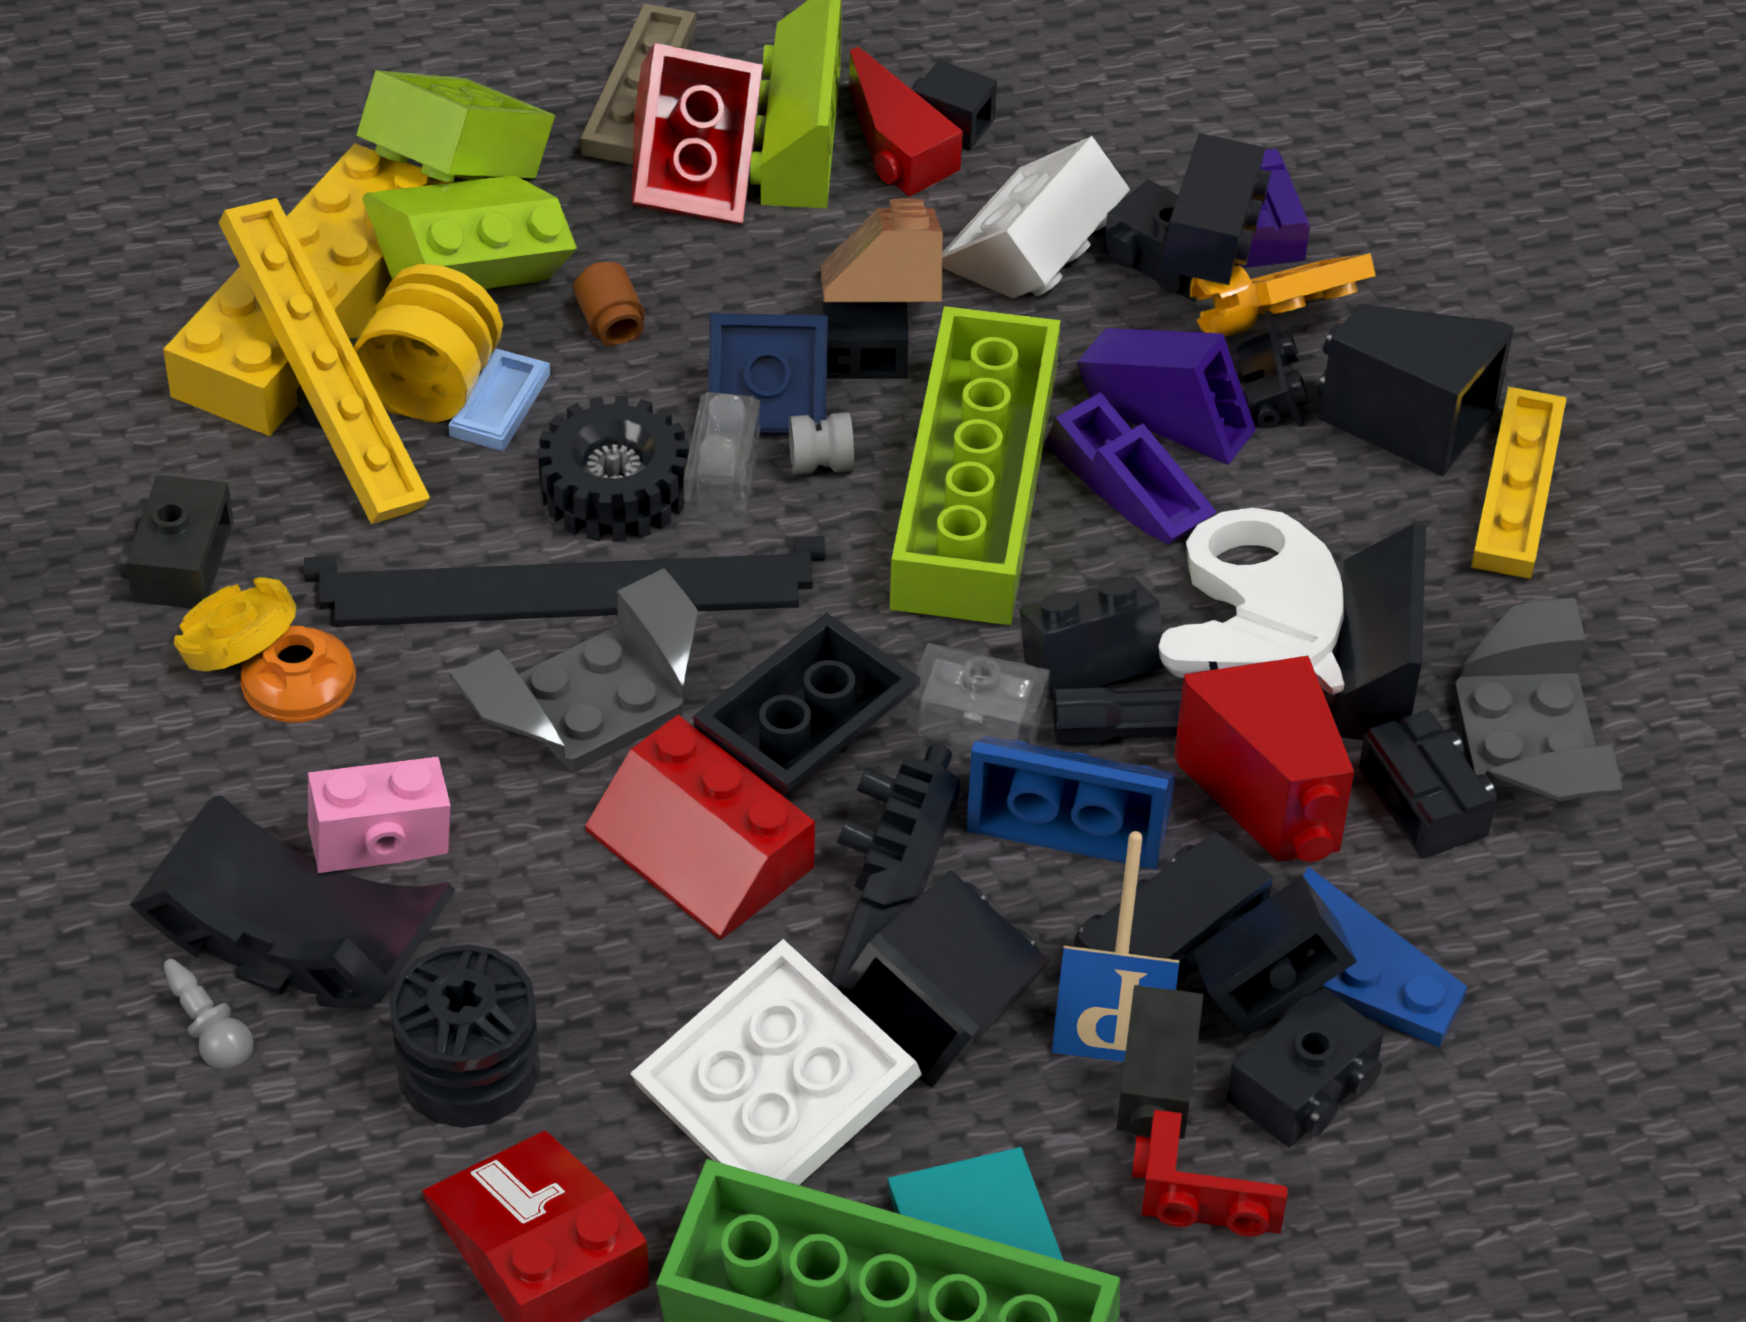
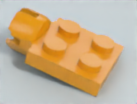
M1371 253L1323 259L1252 279L1238 265L1234 267L1229 285L1193 277L1190 285V297L1195 296L1197 300L1213 299L1214 308L1201 311L1200 318L1196 319L1203 333H1221L1224 337L1252 328L1256 324L1258 315L1264 314L1265 311L1270 310L1272 314L1304 307L1306 306V301L1323 297L1324 300L1356 293L1358 292L1356 281L1374 277L1376 274Z

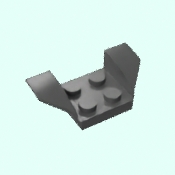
M663 568L617 591V626L519 674L502 652L497 649L450 672L449 676L482 721L545 743L553 754L571 772L575 773L652 734L676 715L682 717L685 679L695 635L698 610L677 582Z
M1576 598L1552 599L1513 605L1466 660L1462 667L1461 677L1455 682L1453 699L1467 762L1476 775L1485 774L1490 779L1496 792L1532 791L1557 801L1623 793L1612 745H1595L1578 671L1586 638Z

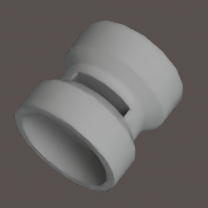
M849 412L831 413L826 420H819L818 423H815L808 415L789 416V447L791 464L794 465L792 466L793 475L812 474L818 465L830 467L834 472H850L854 470L853 429Z

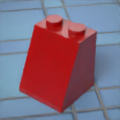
M1309 655L1184 674L1174 752L1177 765L1278 862L1292 859L1314 862L1327 857L1330 853L1340 852L1354 769Z

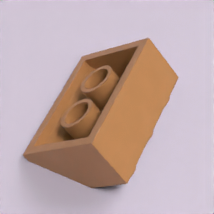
M913 198L891 199L890 208H877L820 265L824 302H942L943 231L935 209L924 207V200Z

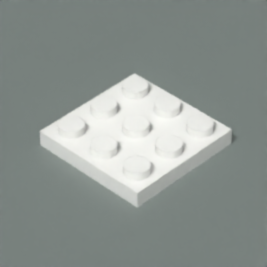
M784 939L630 1073L636 1085L713 1161L800 1185L922 1075L917 1062Z

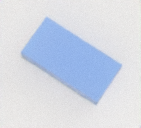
M496 348L488 364L480 373L479 380L467 403L449 423V437L504 452L550 376V363Z

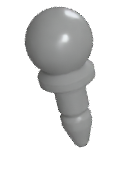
M174 959L166 960L164 962V970L169 987L175 996L180 997L179 1002L190 1018L195 1020L188 1027L187 1032L193 1038H200L199 1051L202 1059L208 1065L218 1069H231L246 1062L254 1048V1040L249 1028L240 1020L229 1018L231 1009L227 1003L213 1007L214 1002L204 988L197 985L198 980L191 971Z

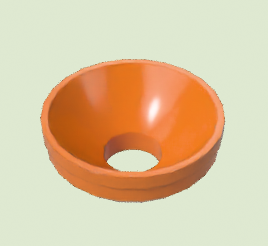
M289 626L286 632L268 648L243 661L241 669V688L244 698L249 705L265 717L288 723L308 722L333 713L346 702L352 694L356 683V669L350 651L345 644L330 633L304 626ZM293 645L305 646L313 651V654L307 660L300 663H286L277 657L283 649Z

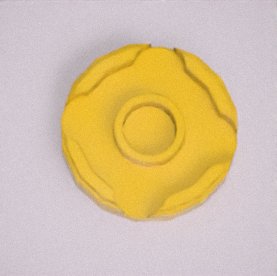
M259 577L252 580L256 586L254 588L241 591L238 584L229 585L203 599L184 616L183 621L179 625L183 634L174 636V645L183 661L190 669L204 672L225 669L248 660L268 648L286 632L295 618L296 604L287 587L280 580Z

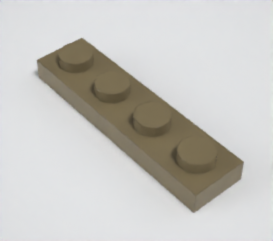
M644 3L580 138L582 156L633 165L634 115L641 64L654 43L687 49L696 30V13Z

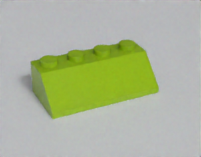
M807 0L777 23L774 45H764L763 77L770 78V80L761 79L759 113L767 114L756 115L755 148L762 149V152L752 151L750 184L761 185V205L827 208L841 69L842 0Z

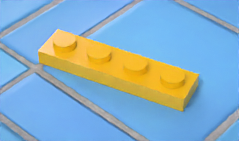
M1508 386L1471 568L1532 579L1567 397Z

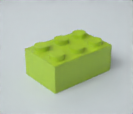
M376 70L356 136L377 144L376 154L403 163H407L409 158L422 163L421 172L423 174L446 182H453L455 176L467 181L513 175L519 178H536L555 115L467 78Z

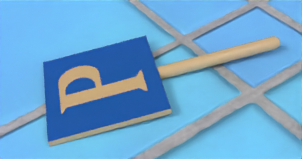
M1138 831L1131 832L1128 839L1115 952L1064 946L1051 1053L1124 1062L1134 985L1176 990L1179 960L1129 954L1142 846V835Z

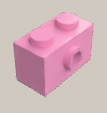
M439 757L308 772V828L318 873L400 863L447 854L451 805Z

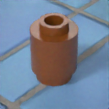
M598 262L585 268L574 282L573 293L592 335L596 339H601L602 343L608 347L637 340L644 330L645 310L626 269L615 262Z

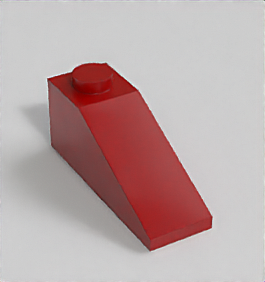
M859 46L851 49L849 91L875 170L881 180L886 184H895L910 197L960 171L963 131Z

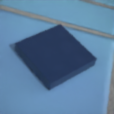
M709 313L707 432L789 434V416L808 415L815 423H818L819 420H826L828 316Z

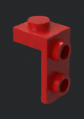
M1154 1110L1151 1136L1136 1137L1132 1169L1133 1178L1145 1179L1141 1215L1157 1217L1162 1223L1173 1227H1187L1194 1223L1225 1226L1235 1234L1247 1237L1259 1236L1265 1232L1281 1234L1287 1203L1288 1188L1286 1186L1176 1171L1182 1113Z

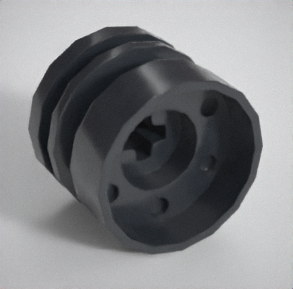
M466 944L443 947L416 959L397 978L389 999L399 1087L411 1107L435 1123L460 1128L492 1124L516 1112L533 1093L540 1073L533 985L519 963L496 949Z

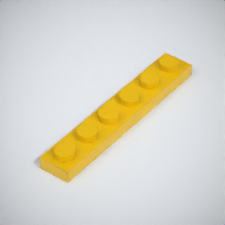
M274 198L225 210L218 223L370 523L374 524L425 507L430 496L278 199Z

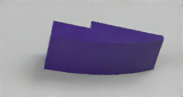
M1101 392L1055 417L1044 443L1069 470L1130 523L1145 533L1170 545L1192 532L1199 523L1217 514L1213 506L1148 428L1142 423L1131 429Z

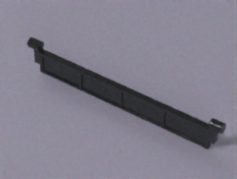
M824 536L794 537V554L337 573L335 556L304 557L305 581H319L320 610L335 609V627L618 615L617 591L663 568L666 569L685 592L698 612L798 608V589H813L811 560H825L826 550Z

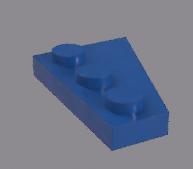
M1307 867L1303 877L1339 920L1357 960L1355 964L1322 986L1362 1016L1440 1047L1465 1000L1467 986L1310 867Z

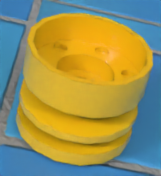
M417 264L402 269L392 279L385 290V295L376 306L375 314L365 325L353 348L387 411L393 414L438 423L455 417L467 403L479 380L480 371L488 364L491 353L496 349L500 341L503 321L497 304L487 291L464 273L442 265Z

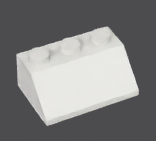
M1092 136L1020 167L942 252V268L1010 298H1016L1028 292H1032L1034 296L1042 295L1061 280L1062 275L1059 270L1064 264L1075 260L1089 248L1090 242L1087 238L1093 232L1106 226L1107 213L1121 201L1130 188Z

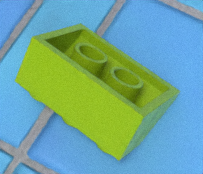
M515 175L368 192L362 197L392 279L402 269L417 264L442 265L464 273L484 289L534 283L551 278L577 249L558 198Z

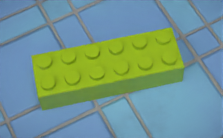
M944 306L891 558L890 610L1012 626L1057 372L1061 320Z

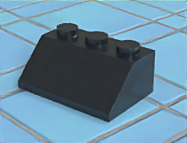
M1412 524L1344 560L1341 576L1344 618L1337 642L1332 650L1341 670L1344 690L1331 695L1322 689L1341 738L1363 740L1364 735L1369 729L1392 721L1400 723L1403 717L1413 713L1422 666L1426 525Z
M826 612L693 716V726L778 793L785 794L919 688L920 677Z

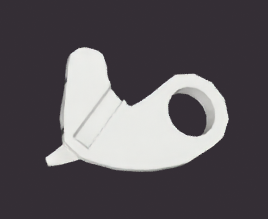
M1246 508L1221 512L1199 523L1186 541L1188 568L1192 584L1208 596L1236 606L1237 615L1223 623L1212 620L1203 624L1183 625L1165 631L1159 643V655L1165 668L1175 676L1184 678V674L1309 655L1321 688L1331 695L1342 692L1344 690V682L1332 650L1337 642L1344 618L1343 587L1340 573L1326 545L1298 521L1283 512ZM1249 545L1268 547L1279 553L1268 561L1254 565H1235L1216 558L1228 549Z

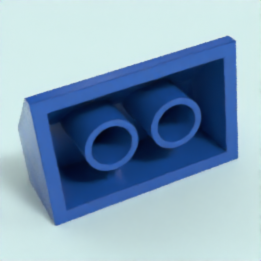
M984 736L974 741L971 750L966 832L1126 864L1129 835L1133 831H1138L1142 835L1139 866L1157 870L1171 814L1176 773L1157 770L1144 765H1132L1091 757L1083 753H1071L1030 745L1017 740L1010 741Z

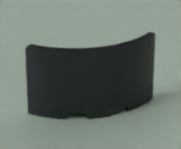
M215 796L206 802L131 902L130 906L168 939L196 958L206 949L220 959L239 966L236 978L279 995H282L286 987L290 986L297 990L317 995L315 998L319 1006L350 1008L381 1002L455 893V889L448 882L425 886H399L362 879L341 871L318 873L315 860L295 851L271 836L243 815L224 797Z

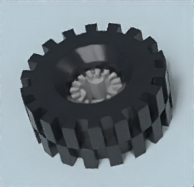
M615 396V404L604 405L602 397L589 399L590 408L583 410L576 403L567 407L566 420L556 415L549 421L550 432L543 430L539 438L540 497L543 506L548 505V514L555 522L564 518L565 530L576 534L581 527L586 528L587 539L600 541L602 533H613V542L626 541V532L635 531L640 539L651 535L652 523L657 524L663 529L671 523V512L679 515L685 507V497L689 496L690 489L688 440H685V430L680 422L672 425V414L662 408L659 412L653 414L652 403L640 399L635 407L628 405V396Z

